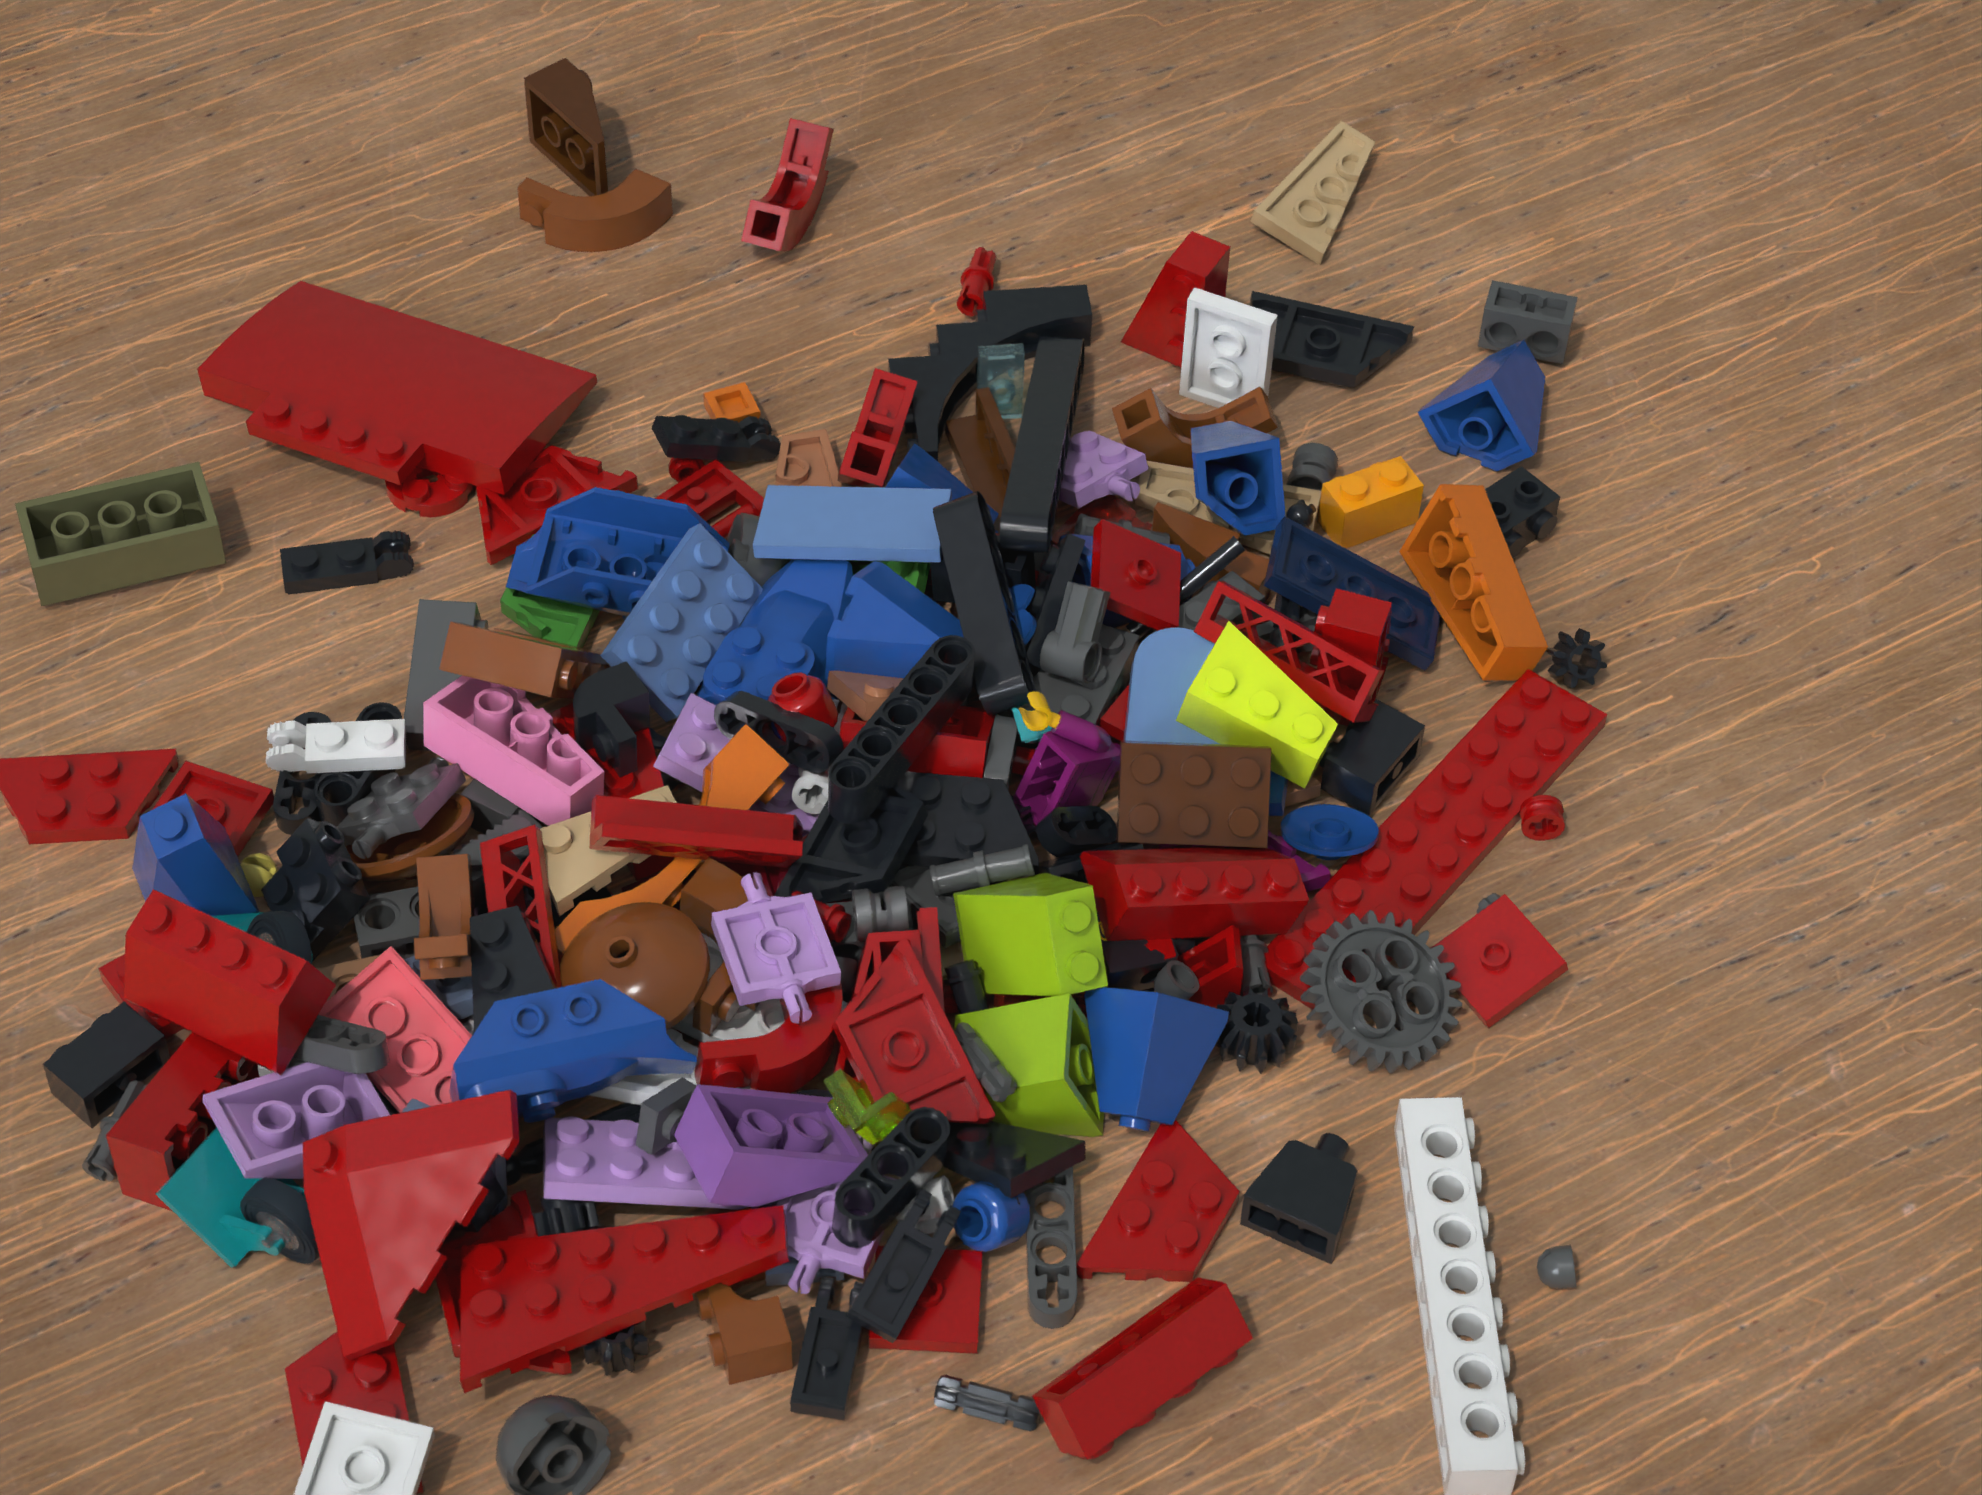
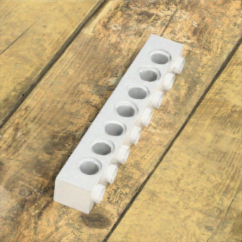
M1462 1097L1399 1099L1394 1132L1444 1495H1511L1516 1476L1524 1474L1525 1453L1522 1441H1514L1512 1426H1516L1517 1401L1515 1393L1506 1392L1504 1377H1509L1510 1356L1507 1344H1499L1497 1330L1502 1329L1503 1312L1501 1299L1499 1297H1492L1490 1284L1495 1282L1496 1268L1493 1251H1485L1483 1238L1488 1236L1489 1228L1486 1206H1478L1476 1193L1481 1192V1167L1479 1161L1471 1162L1470 1149H1473L1475 1144L1474 1122L1472 1118H1465ZM1434 1155H1441V1156H1444L1445 1158L1437 1157V1156H1434ZM1440 1199H1448L1452 1202H1444ZM1445 1243L1455 1244V1245H1457V1246H1459V1247H1458V1248L1450 1247V1246H1447ZM1451 1289H1460L1467 1294H1459ZM1465 1335L1472 1338L1474 1341H1465L1457 1336ZM1463 1383H1474L1482 1389H1472ZM1470 1431H1481L1487 1434L1489 1438L1476 1437Z

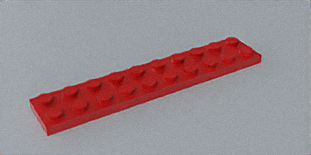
M1527 669L1378 828V840L1375 845L1365 852L1352 855L1307 903L1287 934H1278L1267 946L1268 952H1265L1264 956L1271 984L1313 1010L1315 1003L1305 1002L1300 998L1308 988L1312 987L1300 981V976L1307 968H1310L1303 960L1315 949L1312 944L1322 933L1326 934L1325 931L1335 921L1342 924L1352 913L1360 920L1369 910H1373L1379 923L1388 912H1392L1395 918V926L1399 928L1408 919H1411V933L1415 935L1521 819V804L1530 797L1543 795L1605 727L1607 714ZM1386 955V959L1390 963L1393 958ZM1342 969L1349 980L1356 982L1351 972Z

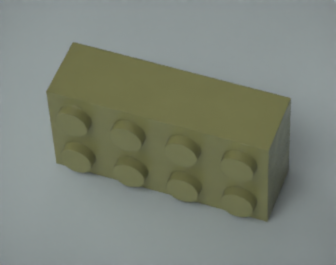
M199 462L15 503L41 606L226 563L218 521Z

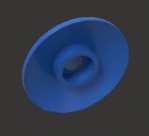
M1331 804L1309 805L1295 809L1282 819L1280 828L1281 836L1290 846L1328 861L1367 851L1375 845L1379 834L1376 822L1367 814L1350 807Z

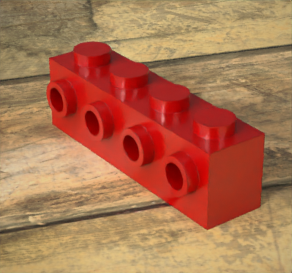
M1197 1277L1033 1394L1032 1397L1060 1452L1083 1459H1094L1111 1450L1114 1446L1113 1440L1128 1429L1140 1427L1151 1421L1156 1415L1155 1410L1165 1402L1192 1391L1197 1385V1379L1209 1370L1222 1367L1233 1361L1238 1355L1237 1350L1252 1340L1253 1337L1227 1284Z

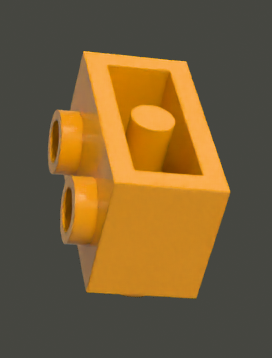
M1401 456L1384 462L1374 463L1362 470L1345 476H1338L1322 483L1317 521L1334 543L1347 549L1417 523L1424 484Z

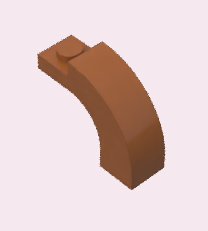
M635 169L613 190L595 196L569 195L528 177L517 187L520 219L545 229L546 244L564 250L602 252L627 247L655 233L673 215L671 183L638 169Z
M1261 387L1218 409L1201 414H1182L1169 409L1162 403L1152 388L1112 408L1121 440L1126 446L1144 453L1147 461L1193 468L1191 428L1233 421L1264 433H1269L1278 428L1268 396Z
M457 854L417 857L420 926L419 938H414L415 959H419L420 979L431 980L472 976L470 917L474 916L471 855Z
M709 857L681 890L679 911L687 915L702 934L710 937L718 945L711 927L712 913L737 908L747 902L748 899L741 885L743 877ZM724 961L707 981L702 996L694 1006L692 1027L708 1036L713 1033L722 1020L729 1022L740 1007ZM760 1002L744 1006L755 1011Z

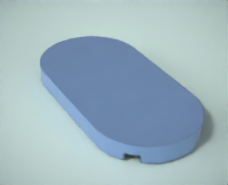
M1179 627L1161 629L1150 634L1141 642L1131 666L1124 741L1219 744L1176 721L1185 695L1214 647V643L1198 635L1194 630Z

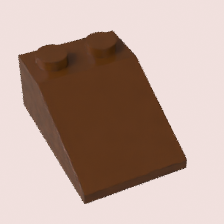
M564 58L524 77L530 143L587 195L595 196L608 192L605 141L593 95L592 82L587 73L577 69L570 61Z

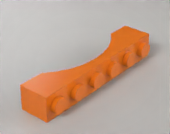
M745 724L703 769L702 796L699 805L748 810L758 798L766 805L784 786L785 782L779 775L790 764ZM675 857L658 875L632 890L604 899L580 902L555 929L559 966L573 938L585 925L599 915L616 907L638 902L660 903L673 907L681 898V890L685 886L682 881L693 869L698 871L706 860Z

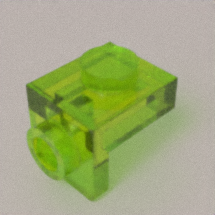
M841 1069L823 1081L833 1097L828 1102V1106L835 1118L844 1128L851 1126L854 1132L872 1145L882 1141L912 1111L910 1106L893 1092L886 1094L872 1104L861 1084Z

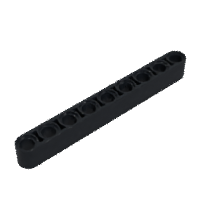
M1044 336L1039 338L1001 512V551L1049 553L1083 378L1084 338Z

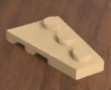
M668 785L630 798L677 803ZM591 811L540 828L549 892L559 916L573 908V899L591 887L597 892L612 882L611 874L629 862L639 864L651 855L589 849Z

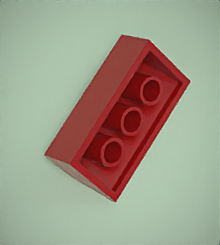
M1201 847L1083 851L1080 856L1088 884L1093 885L1096 909L1106 941L1212 937L1231 925L1239 929L1240 936L1287 934L1310 901L1295 859L1269 848Z
M154 889L125 935L124 998L127 1001L281 1076L336 986L307 960Z

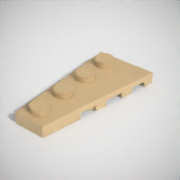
M1340 121L1254 210L1250 222L1320 265L1371 155L1375 141Z

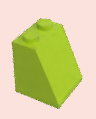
M1042 873L953 893L964 961L974 959L976 968H982L983 972L979 974V978L985 994L1057 996L1067 993L1075 994L1108 986L1093 885L1049 873Z
M1070 993L955 1016L954 1029L958 1023H968L1017 1083L1015 1093L1008 1095L1003 1102L994 1101L981 1085L996 1114L992 1120L993 1122L1057 1135L1085 1137L1103 1135L1104 1113L1099 1111L1088 1020Z

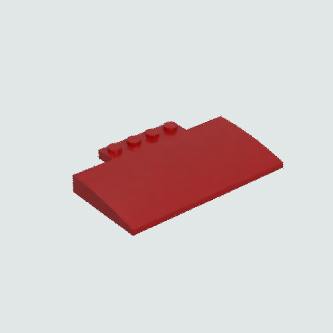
M299 281L251 316L197 368L205 396L253 411L252 415L246 420L249 435L401 485L418 466L442 475L447 474L466 483L505 495L598 383L596 374L303 281Z

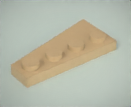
M1147 461L1148 470L1140 474L1138 482L1140 493L1135 499L1136 505L1154 511V507L1160 502L1238 532L1196 498L1193 468ZM1283 484L1285 516L1288 509L1301 499L1308 506L1313 504L1316 512L1313 513V522L1309 527L1310 530L1314 531L1321 491ZM1275 530L1246 536L1241 534L1240 544L1271 554Z

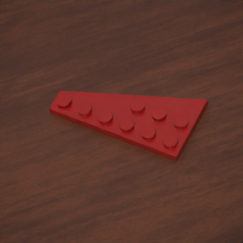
M784 1205L461 1246L460 1383L464 1394L482 1387L481 1379L509 1369L511 1374L531 1367L529 1360L550 1351L560 1349L568 1352L647 1320L646 1312L671 1302L674 1308L693 1301V1293L718 1283L730 1286L789 1262Z

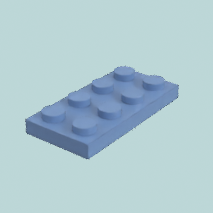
M699 523L688 529L600 656L611 667L627 661L648 689L649 705L665 722H668L679 716L689 695L695 692L703 680L705 669L722 641L730 631L738 628L763 591V588Z

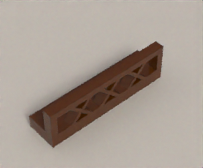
M986 387L976 389L975 415L946 420L945 434L967 487L973 492L979 491L986 503L999 513L993 525L995 530L1000 533L1001 512L1015 447L990 388Z

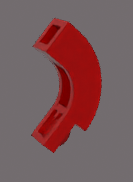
M790 118L774 181L762 199H750L741 238L742 242L780 252L790 251L798 245L814 218L829 173L828 170H825V165L833 136V128Z
M878 368L874 369L856 428L851 433L837 481L855 487L884 488L918 381Z
M841 981L840 985L809 991L804 994L812 1011V1016L803 1023L801 1017L798 1024L791 1022L785 1001L780 999L785 1022L776 1030L758 1037L699 1043L694 1074L696 1084L730 1088L750 1086L751 1090L792 1093L803 1087L821 1071L831 1055L836 1038L832 1025L840 1015L842 1007Z

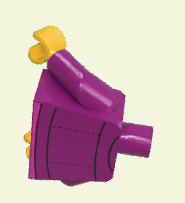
M1036 691L1029 692L1027 694L1030 705L1036 710L1027 711L1024 708H1019L1026 727L1031 731H1040L1050 726L1052 730L1043 734L1015 792L1014 799L1015 804L1031 807L1030 813L1033 822L1037 825L1041 819L1058 807L1097 806L1102 801L1115 773L1119 771L1120 745L1112 743L1110 735L1103 728L1063 710L1058 714L1051 711L1044 694Z

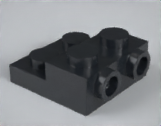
M306 818L276 851L283 866L265 884L261 891L270 911L291 912L301 920L309 937L313 962L371 898L361 879L362 873L352 861L344 844L345 838L342 832L329 822H318Z

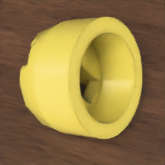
M253 853L245 857L240 865L253 896L262 897L261 889L275 875L278 868L270 856L263 853Z

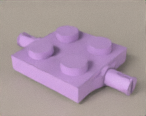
M1092 431L1075 434L1071 438L1059 500L1078 509L1097 498L1109 494L1118 495L1127 501H1133L1132 498L1136 499L1138 497L1140 487L1139 484L1130 480L1148 470L1145 454Z
M753 873L752 881L751 874H747L741 879V885L744 888L748 901L737 908L713 912L711 918V927L739 1006L771 999H784L791 1022L798 1024L801 1017L803 1023L812 1016V1011L804 994L809 991L840 985L841 970L812 893L791 897L768 896L762 881V875Z
M857 1133L859 1141L869 1155L875 1146V1141L868 1135L865 1136L863 1141V1134ZM882 1175L883 1177H885V1178H887V1179H893V1180H895V1178H891V1177ZM843 1181L781 1199L776 1205H784L789 1256L799 1261L788 1282L789 1287L797 1293L800 1286L801 1294H808L810 1292L819 1268L833 1269L864 1279L884 1234L883 1231L872 1243L859 1248L849 1247L841 1243L834 1236L832 1221L835 1194ZM861 1210L848 1211L849 1213L858 1216L867 1214L866 1212Z

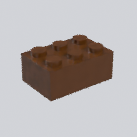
M1120 740L1117 841L1127 843L1267 848L1271 748L1255 745Z

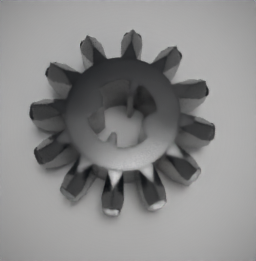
M1248 985L1243 991V996L1229 991L1224 999V1004L1217 1005V1009L1228 1011L1229 1016L1227 1024L1215 1046L1220 1048L1219 1054L1221 1055L1222 1062L1233 1059L1237 1060L1236 1065L1239 1072L1247 1064L1254 1065L1260 1074L1266 1068L1267 1063L1280 1068L1285 1060V1054H1291L1292 1050H1294L1297 1039L1295 1033L1297 1032L1298 1020L1296 1013L1289 1011L1287 997L1273 1000L1270 988L1266 989L1262 994H1255Z

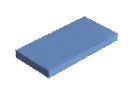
M768 485L753 542L754 558L941 562L943 552L934 520L933 508L952 501L951 489Z

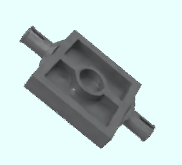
M436 757V759L432 758L428 765L417 769L412 774L398 776L396 772L376 779L371 784L372 790L364 799L352 804L347 810V817L337 826L344 835L345 846L352 845L355 855L365 859L366 856L369 858L379 845L384 844L389 838L421 830L466 781L459 764L449 765L445 759Z

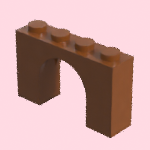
M450 622L439 670L548 697L573 699L578 686L586 678L611 666L600 656L601 652L505 629L494 628L493 631L469 624Z

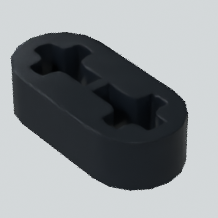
M1069 806L1055 808L1041 819L1036 825V834L1041 845L1050 854L1056 857H1063L1112 844L1117 839V827L1112 817L1098 806Z

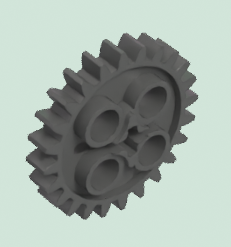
M1369 910L1360 920L1352 913L1342 924L1335 921L1325 931L1326 934L1322 933L1312 945L1315 949L1303 960L1310 968H1307L1300 976V981L1312 987L1308 988L1300 998L1302 1001L1315 1003V1008L1306 1018L1307 1020H1321L1324 1026L1319 1030L1317 1036L1318 1038H1324L1332 1035L1336 1039L1331 1050L1334 1054L1346 1047L1350 1050L1349 1064L1354 1065L1364 1056L1367 1057L1369 1071L1373 1072L1384 1061L1388 1072L1394 1073L1402 1063L1408 1070H1411L1421 1059L1425 1062L1437 1053V1049H1440L1450 1040L1447 1033L1453 1030L1459 1023L1452 1014L1462 1007V1002L1450 997V995L1461 987V983L1447 979L1446 974L1455 965L1450 962H1439L1437 957L1442 953L1444 947L1443 945H1438L1430 949L1426 945L1430 934L1428 930L1423 931L1416 937L1411 933V919H1408L1399 928L1395 926V918L1392 912H1388L1378 923L1374 911ZM1386 955L1396 961L1398 968L1388 962ZM1342 969L1351 972L1356 982L1349 980ZM1406 1000L1415 1004L1419 1014L1409 1008ZM1363 1014L1373 1019L1377 1029L1367 1024Z

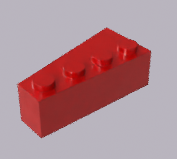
M191 1032L106 1134L122 1194L172 1211L155 1193L216 1128L203 1103V1094L258 1078V1064Z

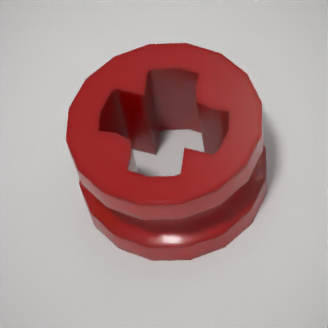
M1537 795L1526 799L1520 806L1521 830L1523 834L1529 839L1536 841H1546L1560 836L1565 829L1562 802L1550 795Z

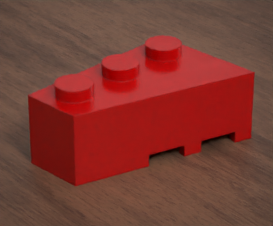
M1191 231L1166 261L1121 343L1181 367L1187 299L1194 287L1226 297L1230 246Z
M1336 588L1330 606L1321 605L1314 632L1321 634L1328 640L1384 670L1370 698L1374 702L1388 666L1389 658L1384 657L1383 654L1388 652L1390 640L1386 639V635L1389 634L1391 628L1392 602ZM1313 646L1310 664L1317 666V670L1325 667L1319 648ZM1332 656L1334 665L1343 662ZM1352 666L1336 671L1339 682L1358 693L1366 674ZM1342 717L1338 724L1348 726L1350 720Z

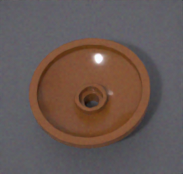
M454 793L421 830L389 838L384 844L379 845L369 858L366 856L365 859H362L355 855L352 845H347L346 848L352 861L360 869L362 880L390 882L402 879H417L416 858L450 854L467 835L474 819V811L470 801L465 796Z
M638 902L611 909L585 925L567 947L559 967L562 987L601 979L663 1017L667 1031L683 1020L702 996L709 976L710 957L702 933L687 915L668 905ZM628 951L624 957L618 958L619 955Z

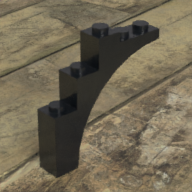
M1087 285L983 291V309L975 310V322L937 324L936 343H928V356L888 359V372L918 381L903 427L904 434H912L913 439H907V453L915 443L938 461V451L943 432L945 431V421L951 420L957 408L969 395L997 373L1024 360L1035 357L1040 336L1084 338L1085 347L1090 346L1092 310Z

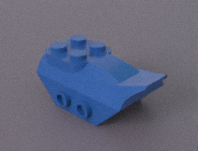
M594 487L547 508L542 527L530 539L516 547L506 587L560 602L622 615L625 621L689 528L700 523L727 552L730 543L687 504Z
M792 559L778 572L773 574L762 586L763 591L738 628L730 631L722 641L705 669L703 685L696 695L714 705L719 704L736 691H744L768 700L775 683L793 673H804L806 676L810 675L820 678L827 688L828 681L825 680L827 635L834 619L842 621L844 611L851 603L852 598L847 597L845 592L853 576L852 564L848 560ZM828 690L832 700H837L838 698ZM771 722L774 734L782 740L775 725Z
M598 979L495 1001L453 1064L449 1094L451 1101L454 1102L512 1090L517 1095L518 1117L523 1116L526 1123L538 1122L555 1116L554 1108L563 1102L598 1092L627 1076L692 1074L697 1064L696 1055L679 1047L667 1035L665 1019L605 981Z

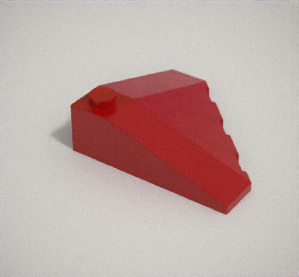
M512 1090L346 1124L302 1142L304 1193L343 1357L352 1360L396 1342L406 1325L397 1319L401 1309L415 1289L423 1294L427 1292L448 1258L439 1252L447 1235L456 1222L466 1227L468 1226L489 1192V1189L481 1185L488 1169L498 1155L509 1160L520 1142L517 1095Z

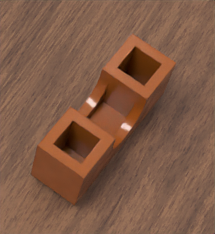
M747 1207V1208L738 1209V1210H734V1211L749 1210V1209H752V1208H751V1207ZM765 1272L730 1286L718 1283L694 1293L701 1321L710 1319L714 1333L707 1335L714 1367L724 1365L729 1385L793 1369L792 1340L779 1297L748 1300L735 1293L743 1285L765 1280Z

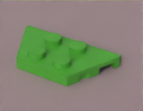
M507 587L500 599L501 612L532 636L583 648L600 611L528 594Z

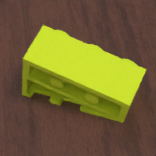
M1228 621L1189 687L1176 719L1177 722L1219 744L1270 747L1271 771L1303 788H1306L1338 726L1336 721L1230 621Z

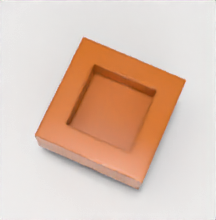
M745 382L703 393L704 407L710 419L727 418L739 423L748 416H754L757 419L761 417L760 409Z

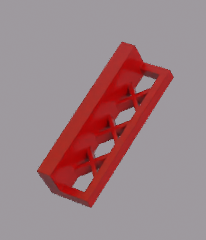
M1217 582L1196 625L1195 633L1215 644L1228 621H1230L1311 699L1353 723L1371 720L1378 704L1370 700L1384 670L1227 582ZM1226 596L1239 603L1244 623L1237 625L1225 617L1217 615ZM1252 611L1263 617L1254 619ZM1269 621L1279 625L1284 645L1276 647L1260 638L1256 626ZM1291 633L1302 639L1294 642ZM1310 643L1318 647L1325 668L1317 670L1299 660L1296 648ZM1332 656L1343 662L1334 665ZM1352 666L1366 674L1358 693L1339 682L1337 670Z
M596 795L592 799L589 849L699 860H707L710 857L720 862L787 868L802 857L803 841L793 840L794 815L600 795Z
M534 824L481 842L480 850L488 913L518 905L526 914L532 930L540 934L541 942L539 946L546 959L545 964L554 984L558 988L562 987L541 830ZM528 845L529 855L520 867L519 858L511 850ZM524 885L533 889L535 898L527 910L523 891Z

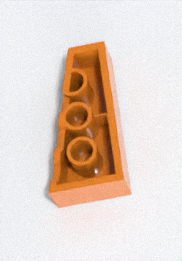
M1440 484L1399 552L1422 588L1429 593L1432 603L1482 680H1518L1527 669L1534 670L1547 650L1548 645L1484 486Z

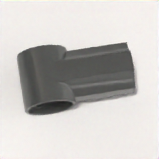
M1067 582L1056 629L1047 635L1041 649L1040 666L1043 671L1083 683L1092 682L1101 665L1102 646L1098 639L1111 592L1075 582Z

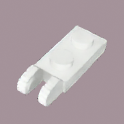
M405 719L308 723L306 726L297 721H286L285 723L280 721L279 723L274 722L273 725L270 724V728L267 731V740H269V744H272L273 748H269V751H266V764H268L267 767H270L271 770H276V772H283L284 770L288 772L307 771V774L403 769V767H406Z

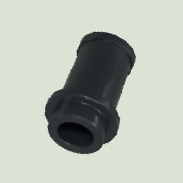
M974 959L965 960L944 968L947 978H944L943 982L944 985L950 984L959 1014L990 1009L979 978V974L983 971L981 967L976 968Z

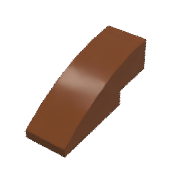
M1160 502L1154 507L1152 531L1169 533L1170 544L1180 545L1185 559H1190L1195 568L1233 536L1240 543L1241 534ZM1245 550L1207 583L1217 581L1230 571H1233L1265 596V604L1272 591L1264 586L1269 559Z

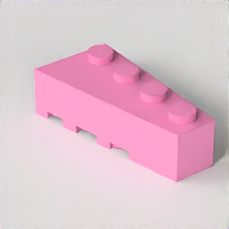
M461 676L423 702L424 746L451 764L458 763L462 771L547 826L590 812L592 799L596 795L604 796V770L569 734L562 735L553 726V718L543 707L536 709L525 697V691Z

